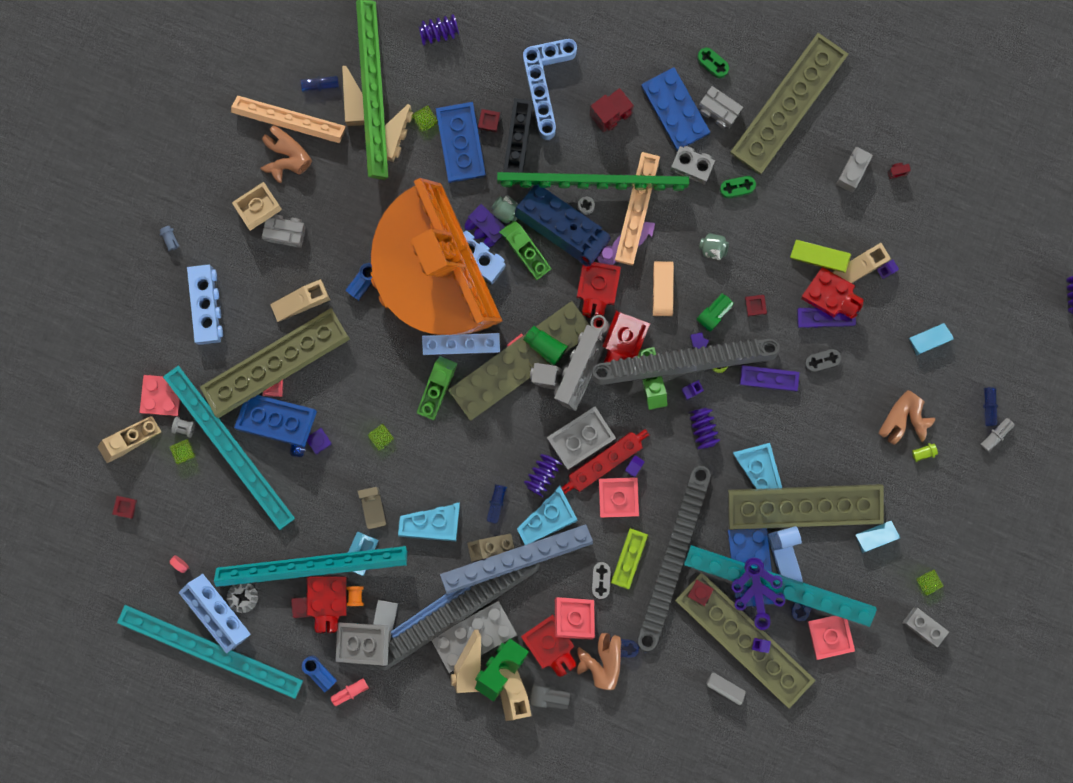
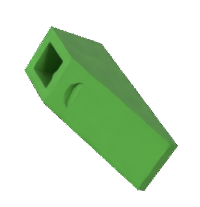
M512 221L499 232L536 280L552 269L522 226L516 221Z
M655 348L642 349L637 357L640 358L642 355L647 357L650 354L654 356L656 355ZM662 376L641 379L648 409L667 406V393Z
M441 356L437 359L417 414L435 420L458 363Z

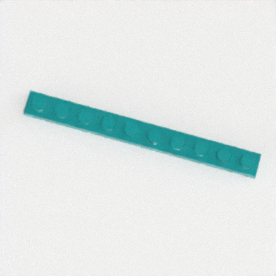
M179 365L163 376L278 529L281 530L295 519L221 420L214 415L211 407Z
M692 545L684 563L685 566L730 581L739 579L745 572V563ZM770 571L768 572L773 576L778 575L783 579L781 588L774 589L770 582L760 577L762 584L776 594L782 593L787 600L868 627L871 626L877 611L875 606ZM752 577L744 584L745 586L750 587L753 584ZM774 580L773 583L779 584L780 581Z
M406 546L218 567L216 568L214 583L216 587L405 566L407 565L408 551Z
M128 605L124 606L117 622L296 699L304 681L234 650L226 654L219 644Z

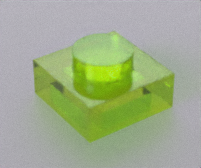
M428 105L412 115L422 132L438 123Z
M383 423L368 434L379 451L394 440V437Z
M188 439L169 446L177 465L195 458Z
M935 569L916 578L925 596L944 587Z

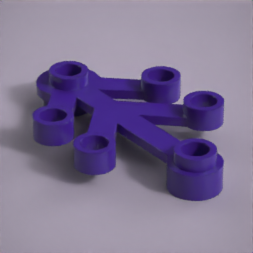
M750 558L745 562V572L743 575L732 582V590L735 593L742 592L744 584L751 577L753 584L742 597L736 598L734 606L737 610H744L748 601L755 595L757 608L755 626L759 630H766L770 626V616L765 613L763 595L772 600L778 607L785 604V596L782 593L776 594L762 584L760 577L770 582L774 589L782 587L783 579L778 575L773 576L766 571L764 563L759 558ZM752 564H755V565H757L758 567H757V568H752L751 565H752ZM778 580L780 583L774 584L773 581ZM739 584L741 587L736 588L734 585ZM777 598H782L783 601L778 602V601H776V599H777ZM743 602L744 605L739 606L737 603ZM765 618L766 621H760L759 619Z

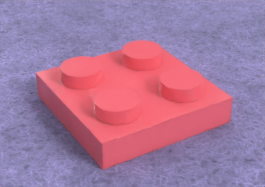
M144 375L140 413L179 417L181 400L163 376Z
M638 478L599 479L600 518L639 516Z
M557 597L555 599V637L593 640L595 638L594 600Z
M834 615L807 621L816 660L855 652L847 619Z

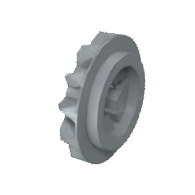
M250 583L232 585L229 589L226 600L229 607L235 612L246 613L256 606L258 593ZM245 590V597L250 601H242L239 605V598L235 594H242Z

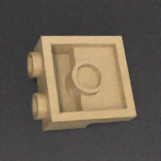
M264 182L232 202L250 231L282 210Z

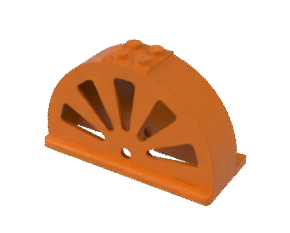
M423 178L415 180V186L402 193L387 208L374 234L371 249L372 272L370 274L372 276L371 282L380 294L379 300L385 308H389L400 320L409 326L437 335L471 334L502 322V318L442 184Z

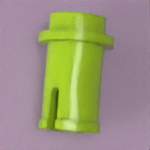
M928 443V446L912 450V455L915 462L929 457L935 458V455H938L935 444Z

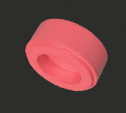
M176 555L170 560V564L181 573H185L189 568Z

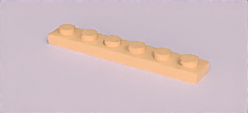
M237 96L231 106V113L332 142L340 143L345 133L346 126L241 96Z
M642 152L636 175L655 176L660 156ZM635 187L632 189L615 262L631 266L634 264L652 187H646V190H635Z

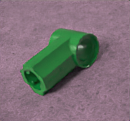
M721 293L696 320L711 332L734 303L729 297Z

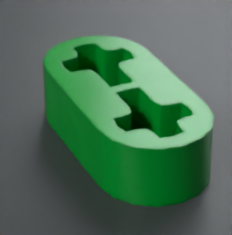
M702 48L699 51L697 57L699 64L714 77L721 79L728 74V63L710 48ZM702 54H710L709 59L712 62H710L708 59H706L705 61L702 60ZM714 64L718 67L724 66V73L722 71L718 73L717 67Z
M750 176L729 179L721 184L720 194L724 198L748 195L754 191L756 182ZM745 181L748 184H752L749 190L746 187L739 188V186L744 185ZM726 185H729L731 188L736 187V189L731 191V194L723 190L726 188Z

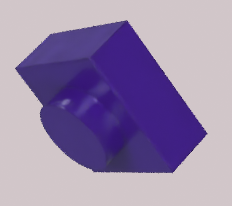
M322 428L309 435L307 439L316 455L332 445V442Z

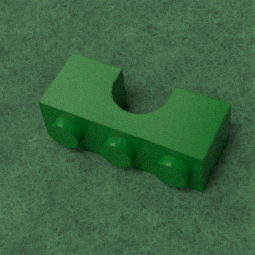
M509 639L506 644L501 643L496 651L498 653L495 658L492 656L486 664L487 669L485 671L481 670L475 678L477 683L474 689L493 702L502 692L508 681L499 670L508 669L515 674L529 653L528 650L512 639Z

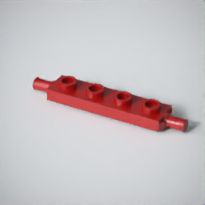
M644 429L637 435L629 432L568 475L570 482L561 487L564 494L573 488L579 492L642 449L641 441L650 436L648 431Z

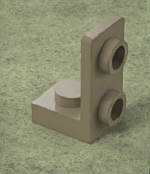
M373 487L359 490L358 495L362 501L367 528L373 529L386 526L379 488Z
M511 534L467 543L471 562L514 549Z

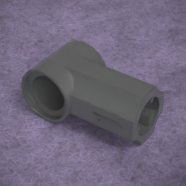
M533 685L530 705L568 710L570 693Z

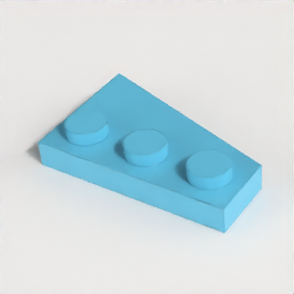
M770 443L732 453L756 489L782 488Z
M559 486L517 530L524 544L527 545L539 541L578 520Z
M460 502L424 512L420 511L400 516L398 537L456 542Z

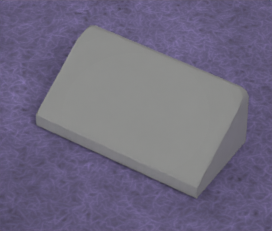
M378 600L373 625L389 626L390 642L398 603Z
M711 673L706 686L736 704L741 705L745 691L716 673Z

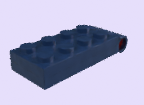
M534 185L518 204L514 212L515 217L587 267L591 266L611 240L610 235L606 231L601 230L602 227L547 189L539 187V185Z

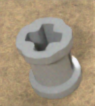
M176 416L171 432L174 434L176 432L182 433L191 438L195 429V421H184Z

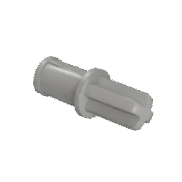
M1006 418L995 430H991L992 433L980 445L990 453L1000 441L1004 440L1003 437L1014 427V423Z

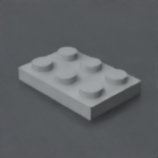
M593 407L548 436L547 439L567 470L615 440L616 437L597 408Z
M338 623L336 662L388 665L389 626Z

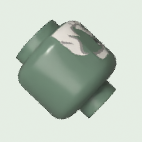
M508 195L499 196L491 207L493 215L505 224L517 220L514 212L518 203Z
M712 233L707 234L705 239L702 238L699 249L702 250L704 257L716 260L726 256L729 248V242H726L724 236Z

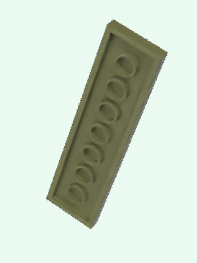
M817 33L731 150L730 154L761 175L847 58L848 53L820 33Z
M571 301L537 325L536 328L545 331L556 340L568 345L565 351L567 352L578 344L580 333L584 332L589 323L573 301ZM526 334L448 390L470 421L530 378L531 368H534V363L549 365L541 355L523 340Z
M330 308L200 386V389L214 415L220 418L350 340L334 311Z
M882 484L728 490L729 529L884 524V486Z
M702 572L676 598L675 601L788 709L816 681L763 630L756 628L755 622L742 610H737L734 606L735 603ZM696 580L714 589L705 606L687 597ZM754 638L771 641L769 653L752 650Z

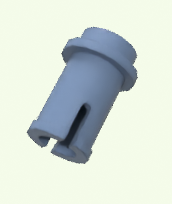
M166 226L159 230V235L163 237L168 251L180 247L173 234V228Z

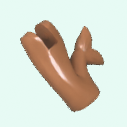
M273 125L270 131L279 139L277 143L266 134L263 136L262 141L270 150L287 155L289 158L276 160L260 169L266 173H272L274 179L282 183L283 169H289L297 174H302L311 165L312 159L291 136Z
M907 390L892 407L879 431V435L884 438L892 431L888 442L895 445L905 433L907 415L909 413L912 425L915 427L920 441L923 442L927 435V428L933 425L935 418H922L921 412L925 402L916 394Z
M601 633L598 641V653L603 667L588 652L578 647L577 652L581 662L577 667V673L581 674L589 669L592 672L595 687L613 690L617 685L620 673L621 638L614 635L610 641V634Z

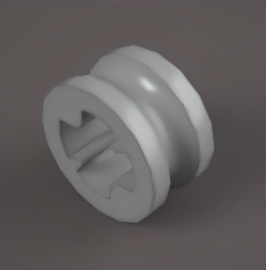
M586 196L578 201L580 213L589 215L594 211L595 203L592 198ZM584 201H586L587 204L591 203L592 206H589V210H586V208H581V205L583 206Z

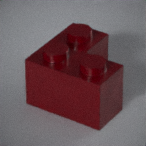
M619 88L607 97L605 94L590 106V116L604 133L607 129L608 131L613 130L618 125L617 122L622 118L625 120L633 113L634 105Z

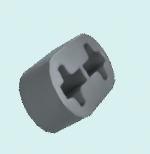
M834 349L812 354L805 360V368L809 372H818L835 367L840 363L841 355ZM829 353L837 357L834 363L832 361L825 362L824 359L830 356ZM812 358L814 361L821 360V363L817 364L816 368L809 366Z

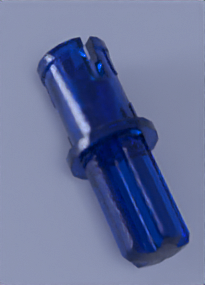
M317 76V78L301 79L302 92L318 89L321 91V89L339 86L337 76L323 78Z
M994 387L984 388L985 405H983V408H985L986 426L997 425V408L999 405H997L996 401L997 388Z
M495 484L492 500L489 501L491 504L487 516L488 522L498 523L501 507L504 506L502 503L507 487Z

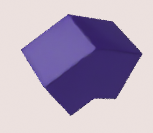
M894 260L885 263L877 269L882 279L889 277L899 270Z
M702 332L690 335L692 348L697 347L700 349L702 346L706 348L709 340L703 338Z
M699 380L681 389L686 400L704 391Z
M635 455L625 469V472L635 478L645 461Z
M754 638L752 650L769 653L771 641Z

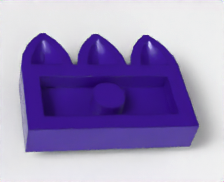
M482 204L468 216L465 223V230L477 227L474 232V239L486 236L483 243L488 247L494 246L502 238L499 232L505 228Z

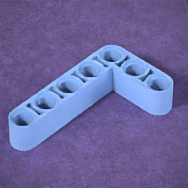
M572 39L530 46L523 52V62L533 101L540 137L545 140H550L555 136L556 125L543 66L574 59L577 54V44ZM570 46L573 48V51L566 53L563 49ZM552 50L555 52V55L548 57L545 55V52ZM534 54L537 58L530 61L527 59V56ZM533 72H538L541 76L534 79L530 75ZM537 90H542L545 94L537 97L534 93ZM541 108H546L549 112L546 115H541L538 111ZM550 126L553 130L550 133H545L542 131V128Z
M797 526L767 534L778 574L803 582L793 549L794 545L802 543Z

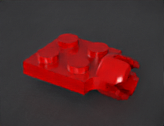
M593 262L589 267L582 266L577 298L582 299L584 302L582 308L584 316L590 318L592 309H596L595 316L602 315L604 317L606 306L609 304L614 305L621 267Z
M823 267L802 295V300L834 318L839 313L852 319L858 315L856 312H860L864 302L863 298L853 293L855 289L854 284Z
M616 311L602 346L607 349L604 363L611 362L613 359L618 361L620 358L626 360L628 357L634 358L638 356L650 323Z
M307 577V616L314 617L315 631L317 633L326 632V622L327 633L337 632L339 617L346 616V577Z
M553 614L521 636L542 669L550 666L557 676L562 677L567 674L561 665L562 663H565L570 671L576 667V662L570 654V651L575 646L569 638L555 637V617Z

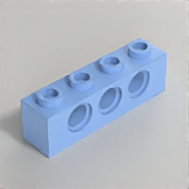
M468 231L463 232L469 246L475 248L473 255L483 278L492 285L505 269L506 265L503 263L505 260L497 253L495 255L490 253V248L484 243L480 242L478 244L474 241L475 237ZM481 258H488L490 263L487 266H482L479 263Z
M210 264L187 267L195 343L198 345L221 342L220 337H223V328L219 326L218 318H221L220 307H217L219 291L218 288H215V281H217L216 269H213ZM205 281L208 282L207 289L200 290V284ZM205 300H209L210 306L207 309H202V303ZM206 319H212V325L209 328H204L203 324Z
M500 333L422 336L423 355L500 352Z
M204 574L187 583L179 592L226 654L251 635Z

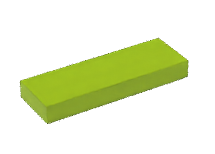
M796 240L790 258L846 273L851 254Z
M629 529L611 581L612 584L630 589L648 534Z

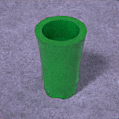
M535 326L529 330L523 339L553 366L556 365L568 348V345L556 340Z

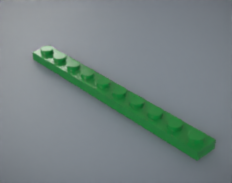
M497 172V184H501L502 187H512L513 184H520V187L525 188L532 187V185H539L541 188H550L551 185H558L559 188L577 186L580 189H587L589 186H597V189H608L609 186L616 187L618 190H625L627 187H635V190H646V187H653L654 190L658 191L665 190V188L683 191L689 185V177Z

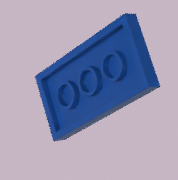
M675 67L641 84V88L676 151L679 150L680 146L684 148V146H688L710 134L709 128Z
M473 102L436 108L448 182L452 183L486 177Z
M256 395L243 403L234 428L238 431L305 447L317 411L312 408Z
M767 528L727 530L731 559L745 563L750 558H759L764 563V569L772 572ZM739 584L734 585L736 588L741 587ZM744 585L742 592L735 593V600L738 597H742L749 587ZM755 595L748 601L746 607L756 606ZM763 595L764 605L774 604L772 600ZM743 602L737 603L739 606L744 605Z

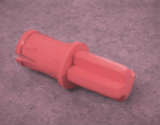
M364 678L350 686L346 685L345 689L330 698L333 705L338 706L350 698L353 700L355 696L368 690L369 687Z

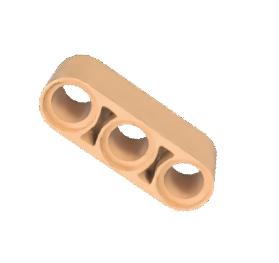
M654 261L653 316H673V262Z

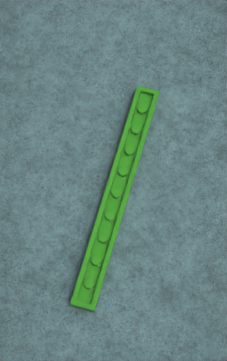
M356 0L368 177L385 180L388 178L376 2Z

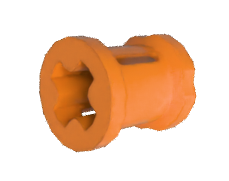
M364 586L346 587L349 597L347 606H364L362 602Z

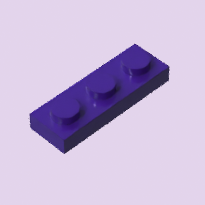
M797 308L798 328L856 326V317L852 319L839 313L834 318L818 308Z
M742 365L740 385L797 392L800 372Z

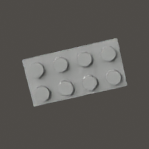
M499 601L454 625L432 640L449 673L454 671V666L474 630H478L481 635V655L517 635Z

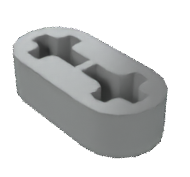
M604 562L597 563L593 568L592 593L598 599L606 598L610 591L611 571L609 565ZM600 565L607 569V573L603 574V580H600V574L596 572ZM599 581L603 582V588L606 589L602 596L595 592V589L599 588Z

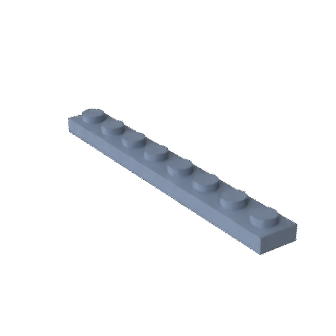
M585 524L442 573L440 578L446 594L589 546L593 544V540Z

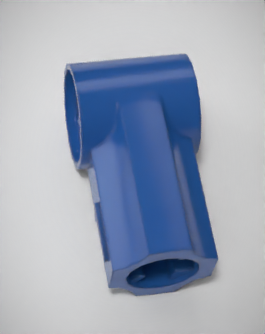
M370 263L361 266L359 273L345 290L358 301L372 284V276L369 278L365 277V270L372 268Z
M308 656L302 662L304 673L308 674L324 692L337 682L336 678L321 664L316 656ZM308 660H313L316 663L315 670L307 669L306 662Z

